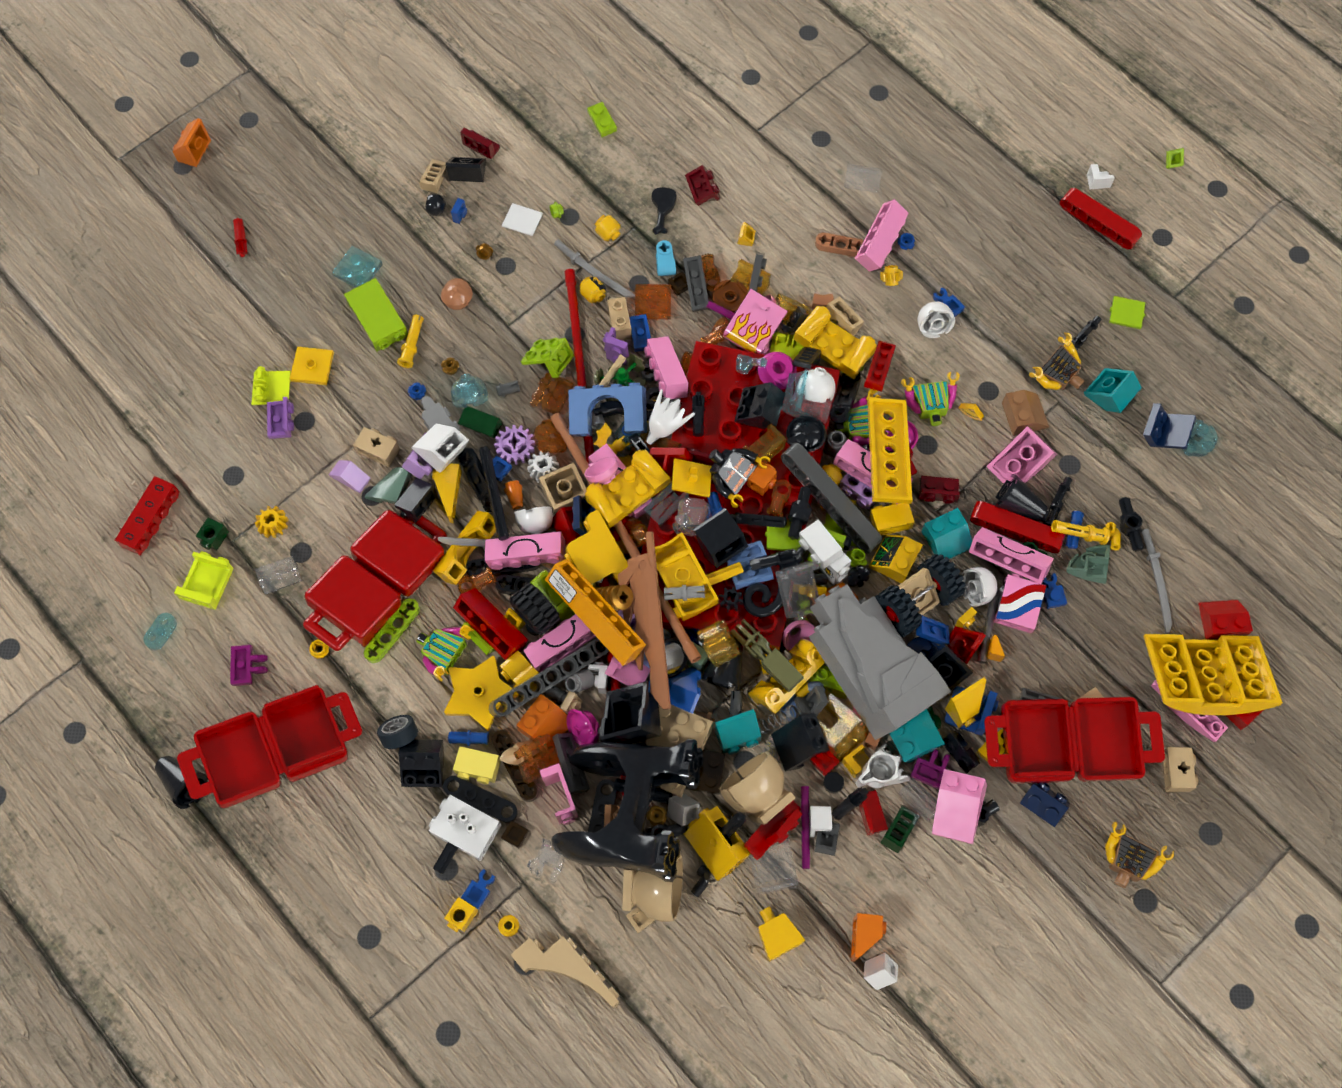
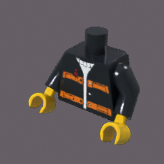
M741 448L725 449L722 453L717 449L713 450L709 458L714 462L710 468V473L713 475L712 480L715 490L727 500L730 499L732 507L737 508L738 504L734 502V499L743 502V497L737 493L757 467L755 463H759L762 469H766L767 466L762 465L761 461L767 460L770 462V458L767 456L760 458L758 454Z

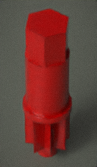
M236 218L233 220L236 253L240 257H245V254H248L244 222L243 219Z

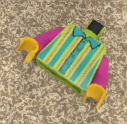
M948 372L949 384L947 381L914 385L915 380L909 377L910 383L906 385V380L902 379L901 384L903 387H906L904 392L907 406L914 413L918 414L920 419L930 418L931 426L941 425V417L947 414V411L952 408L956 399L957 384L955 382L960 377L958 372H956L955 379H951V372Z
M870 389L868 396L853 404L849 419L842 423L835 422V431L846 432L847 439L858 443L860 446L869 444L867 401L869 398H881L880 395L873 397L878 391Z
M463 625L462 627L435 629L431 636L423 632L419 634L416 642L424 646L421 650L423 663L427 671L436 676L439 681H443L441 678L443 674L449 675L448 668L454 667L467 646L464 638L467 640L471 639L468 633L474 631V629L470 626Z

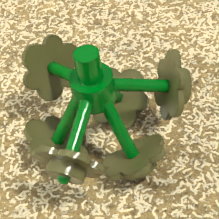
M631 354L626 359L629 362V368L626 370L621 366L611 381L614 384H622L624 386H629L628 382L640 383L647 390L645 386L647 384L646 380L637 377L633 381L629 378L628 373L631 370L639 373L645 369L643 360L635 354ZM602 369L596 370L594 375V383L596 385H599L605 377ZM615 398L605 399L606 401H619Z

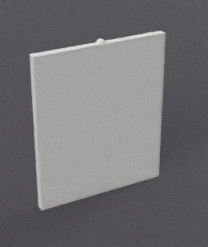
M512 203L502 227L533 236L543 213Z

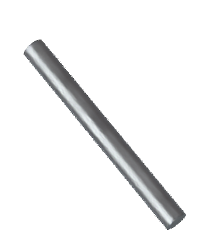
M997 589L993 600L989 602L983 632L986 636L981 643L978 662L983 664L986 663L1000 593L999 589Z

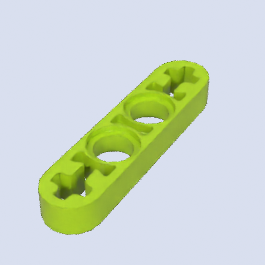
M412 598L404 600L401 603V607L389 618L366 646L364 656L368 662L378 663L416 618L420 612V607L416 600ZM408 605H409V606H412V605H413L414 610H413V611H412V610H409V611H408V609H407L406 607H407ZM401 612H403L404 615L406 614L407 617H408V619H406V618L401 614ZM396 619L404 621L403 625L399 628L393 626V622ZM384 634L391 635V640L387 643L381 642V637ZM377 642L381 647H383L382 650L380 647L378 648V646L376 645ZM370 651H376L378 655L376 657L371 656Z

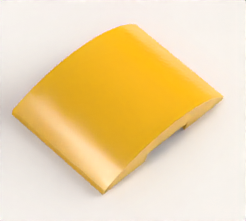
M1144 634L1143 636L1163 704L1173 709L1200 715H1235L1270 709L1283 703L1259 636L1221 635L1218 640L1184 639L1183 635Z

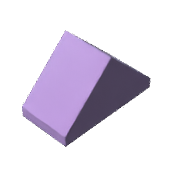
M339 460L329 473L330 477L358 493L362 492L371 479L354 463L345 460Z

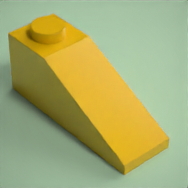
M450 463L441 473L436 469L432 471V480L436 483L450 523H454L462 474L460 465Z

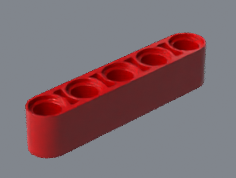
M1070 188L1059 202L1065 211L1125 249H1132L1142 237V231L1138 227L1076 188Z
M983 501L975 503L970 516V521L975 525L1023 543L1032 542L1039 549L1050 553L1060 552L1065 537L1063 533L1052 532L1051 526Z

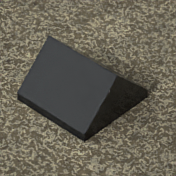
M451 157L446 162L449 181L484 183L486 158Z
M946 644L931 647L925 655L939 672L950 691L974 672Z

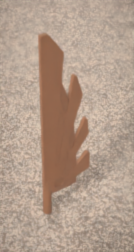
M646 532L647 553L628 559V567L618 574L619 585L627 586L630 583L633 593L631 606L623 610L624 621L630 626L634 612L636 620L635 633L646 644L635 659L638 670H643L645 652L650 665V692L662 709L667 710L671 709L654 534L653 532Z

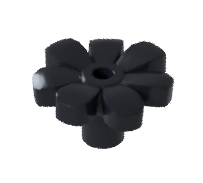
M859 565L857 568L852 567L850 569L851 575L847 577V581L851 587L857 585L860 588L864 586L863 581L867 582L870 577L868 575L871 572L862 565Z

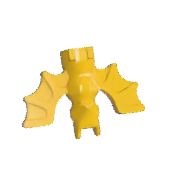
M606 422L601 429L596 431L598 438L594 445H597L599 449L607 443V439L612 433L611 428ZM625 436L616 439L613 444H608L615 454L630 445V442L625 443L623 440ZM630 455L618 457L626 468L631 465L633 458Z

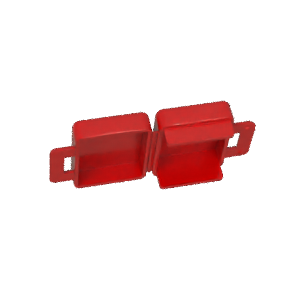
M386 510L351 545L350 550L353 559L346 555L339 557L305 592L306 603L314 611L305 619L303 627L335 651L341 650L351 639L366 647L389 618L401 607L400 595H412L433 573L432 570L445 554L444 548L440 545L442 542L438 541V537H447V533L422 515L415 524L431 534L433 537L430 538L414 527L413 521L402 518L391 510ZM324 617L343 632L338 637H335L319 625L318 622Z
M315 685L264 704L262 709L263 716L257 717L254 712H247L198 730L194 734L196 747L183 751L177 756V761L190 797L192 799H199L213 793L220 808H228L277 789L281 784L279 774L285 773L287 780L294 782L345 762L348 758V753L344 742L357 738L362 734V728L348 694L340 692L326 698L323 689L319 685ZM340 706L348 726L347 729L339 731L331 708ZM201 758L209 782L201 785L192 764L193 760Z
M1133 697L1078 698L1071 703L1070 707H1068V700L1064 699L1008 700L1001 707L1002 715L987 716L984 720L988 764L992 767H1006L1007 779L1014 784L1067 782L1074 778L1075 772L1078 779L1083 782L1138 780L1145 775L1144 763H1161L1165 760L1160 714L1155 711L1139 712L1138 702ZM1140 724H1149L1152 750L1143 751ZM997 728H1003L1005 754H999Z

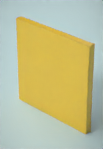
M674 458L671 490L709 498L711 488L710 468L712 466Z

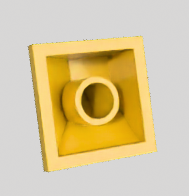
M984 677L951 698L945 710L958 728L964 725L967 728L976 722L975 718L979 713L986 685Z

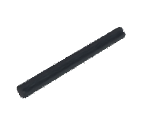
M488 446L480 447L479 453L497 537L500 541L509 538L491 452Z

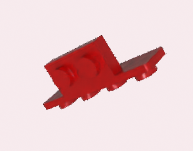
M794 800L790 802L765 825L761 824L744 843V847L756 860L760 859L770 846L777 842L781 844L789 836L787 832L792 831L798 826L799 822L797 820L802 816L801 808Z

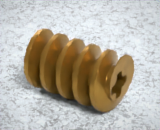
M627 585L595 588L614 610L628 609L633 602L632 590Z

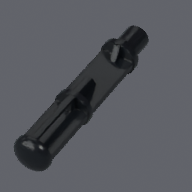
M1095 316L1092 321H1088L1081 332L1074 337L1072 343L1076 350L1084 344L1091 331L1098 328V324L1102 320L1099 316Z
M1065 477L1063 483L1059 485L1048 510L1050 515L1047 521H1045L1046 518L1044 519L1043 524L1051 526L1056 512L1058 513L1054 520L1057 519L1063 506L1062 499L1064 494L1071 489L1072 479L1070 477Z
M739 512L735 514L730 513L737 524L785 528L787 525L786 517Z

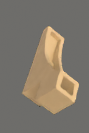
M562 936L545 953L542 952L545 948L537 939L533 942L531 938H528L511 954L512 958L525 973L529 970H538L564 975L594 990L613 1009L620 1003L617 999L620 995L612 986L609 989L603 983L606 979L598 970L593 972L589 967L591 961L584 953L580 956L575 951L578 946L570 937L566 940Z

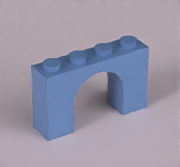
M629 383V386L611 384V387L605 388L603 385H593L589 389H586L585 386H575L574 389L568 390L569 435L573 437L592 436L593 409L601 400L606 398L618 399L623 405L626 433H647L646 388L640 385V383Z

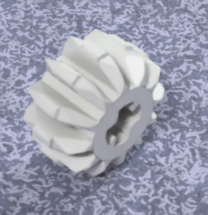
M540 451L539 456L533 454V459L528 461L530 466L527 469L532 479L536 478L538 483L540 482L539 477L558 470L560 467L559 462H556V456H551L549 451L545 455H543L542 451Z

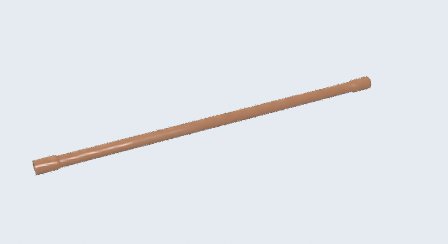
M555 413L550 419L584 474L589 467L588 462L572 435H569L568 426L561 414ZM619 521L614 525V528L631 558L641 555L622 521ZM659 586L661 610L682 644L691 663H695L701 659V655L690 640L668 600H665L664 593Z

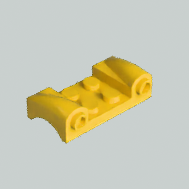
M816 306L796 330L793 340L804 347L821 350L820 358L855 379L866 361L874 355L877 347L875 340L871 336H861L860 339L856 338L830 321L831 315L826 307Z
M646 449L636 451L632 455L631 465L617 474L610 483L605 485L592 483L586 488V501L595 510H599L609 529L671 484L670 477Z
M682 532L665 544L655 547L657 571L666 588L682 587V585H686V587L704 585L705 591H699L705 592V598H687V601L673 599L675 605L673 611L678 619L681 618L682 621H685L719 604L715 591Z
M801 638L789 651L793 658L788 661L803 675L804 679L790 692H787L773 677H771L768 683L761 680L748 693L757 705L762 704L772 713L776 714L825 663L812 641Z

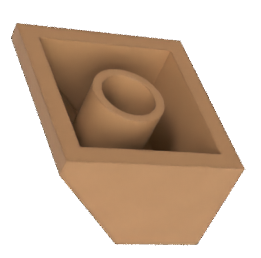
M1027 390L1006 393L1002 406L1013 436L1019 435L1027 426L1033 431L1049 428L1038 394Z

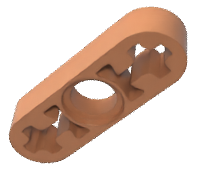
M820 233L816 236L815 246L820 251L856 257L859 251L856 250V247H861L864 240L830 233ZM843 242L846 246L839 248L836 246V243Z

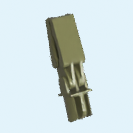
M743 619L741 621L742 625L738 624L735 627L740 635L734 629L730 633L744 646L745 651L755 659L759 658L761 660V666L787 692H790L804 679L803 675L776 648L772 651L769 647L770 643L759 631L757 632Z

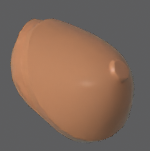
M460 278L452 279L443 287L441 300L450 309L461 310L471 301L472 289L465 280Z

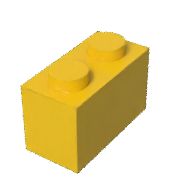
M892 503L885 507L879 505L874 507L869 515L871 524L881 536L912 529L915 522L910 505L905 503Z

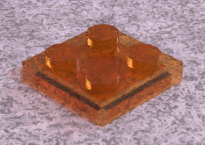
M635 284V316L646 314L647 319L671 320V284Z

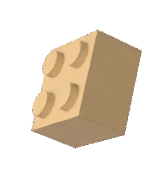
M574 463L539 477L542 490L552 507L554 515L562 507L573 506V497L580 495L586 500V487Z

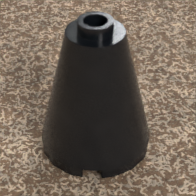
M1012 474L1011 477L1013 479L1005 481L995 497L998 501L997 503L993 502V505L1037 522L1040 520L1044 521L1049 513L1047 511L1048 506L1016 474Z
M729 634V637L724 636L704 671L701 680L704 681L708 678L707 682L726 689L732 687L734 691H739L741 686L743 645L732 634Z
M171 756L158 759L155 771L176 807L187 809L190 807L189 804L192 802L198 803L203 798L192 799L190 797L177 759ZM194 769L199 784L207 783L208 777Z

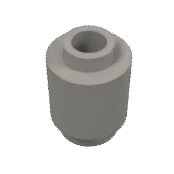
M841 431L830 433L826 444L828 453L836 456L845 444L846 436Z
M588 669L577 671L566 678V688L575 693L589 689L594 685V675Z

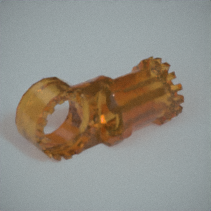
M707 253V255L701 256L707 290L714 292L716 285H709L707 282L713 279L718 284L720 283V276L717 267L714 265V255Z
M725 316L721 317L715 323L712 332L705 337H701L700 341L714 345L718 342H723V334L730 321Z
M782 479L776 482L771 495L772 501L766 513L783 517L784 513L782 511L785 503L788 502L792 489L789 481ZM780 485H785L788 488V492L781 494L777 488Z
M629 518L626 521L627 523H625V528L628 533H631L634 543L639 548L647 544L645 536L648 530L644 524H641L639 519Z
M487 567L485 571L478 575L463 576L457 583L460 594L473 588L480 591L482 587L491 582L496 583L497 580L495 576H492L494 574L490 567ZM464 582L472 584L469 589H463L461 585Z

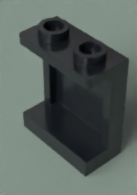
M815 713L800 715L771 734L785 772L800 769L807 760L817 754L829 751Z

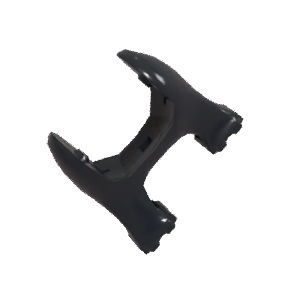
M687 739L672 747L606 741L580 745L569 755L570 763L592 774L612 777L626 776L624 795L617 817L596 833L584 831L556 833L551 838L554 850L567 859L581 865L632 869L655 875L665 882H673L677 874L676 862L680 857L681 851L679 839L674 838V833L663 830L662 833L657 835H647L644 831V825L653 787L668 783L687 786L688 789H697V786H699L700 768L703 766L704 758L703 750L697 748V741L695 739Z

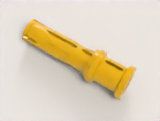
M417 314L412 316L406 342L401 346V356L397 360V364L404 368L413 367V357L417 353L416 343L424 320L422 316L419 320L420 315Z
M1054 520L1051 525L1052 532L1082 537L1087 542L1096 541L1101 545H1106L1110 538V530L1108 528L1099 529L1095 528L1094 525H1087L1085 527Z

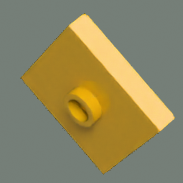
M297 346L290 381L327 385L334 356L333 350Z

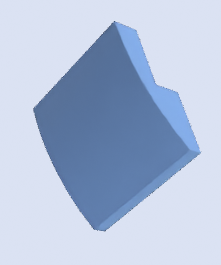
M761 540L748 544L746 549L727 561V566L740 562L744 570L743 573L732 577L736 590L748 587L754 583L774 579L771 567L755 571L751 570L749 560L767 556Z

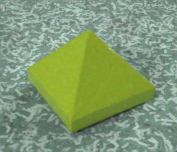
M1184 148L1166 151L1167 169L1184 166Z

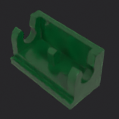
M466 405L458 421V425L491 438H496L503 424L500 418Z

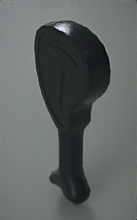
M661 187L654 189L651 195L652 202L657 207L658 213L657 225L652 229L655 235L668 232L664 227L665 216L673 210L677 199L676 192L673 189Z

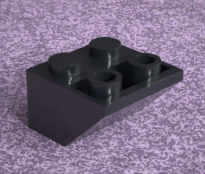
M771 382L743 388L734 421L760 429L776 427L785 392Z
M726 508L693 529L704 557L716 568L748 547L743 532Z
M414 739L409 744L400 747L398 753L401 787H442L444 768L443 740Z

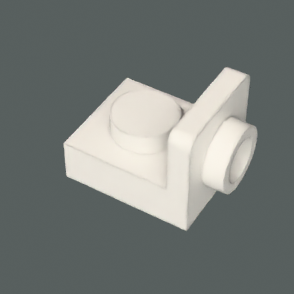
M594 662L593 665H588V670L593 674H599L595 675V687L598 688L599 693L606 694L609 676L605 672L608 666L601 662Z

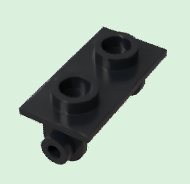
M956 731L951 732L943 739L946 750L953 756L966 774L980 764V758L971 748L968 750L964 749L968 744L960 733Z

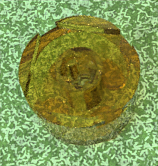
M724 619L697 632L699 639L704 640L703 648L712 664H715V667L738 657L740 654L739 646L734 636L731 637Z

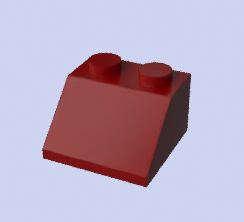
M1239 600L1198 603L1206 640H1218L1221 635L1248 636L1253 631L1249 612Z

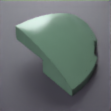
M1110 545L1088 547L1081 556L1076 554L1067 566V573L1091 582L1106 584Z

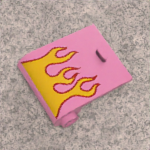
M750 289L725 329L723 337L745 351L766 355L770 352L768 342L788 311Z

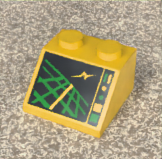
M885 535L868 568L899 583H903L912 569L923 544L906 536Z

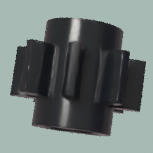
M735 587L730 590L724 588V595L719 594V599L723 600L720 603V608L725 607L727 613L733 609L737 612L738 605H743V600L739 599L742 596V592L737 593Z

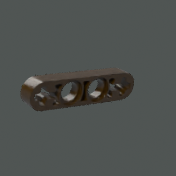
M504 730L496 731L492 736V742L499 756L508 749H504L500 742L496 743L499 740V736L507 737L504 741L508 748H511L509 747L510 745L514 746L511 737ZM503 762L521 798L526 802L534 801L538 796V789L525 764L512 765ZM519 769L525 771V777L521 780L514 778L515 771ZM526 782L530 790L534 789L531 797L523 795L526 793V790L521 784Z

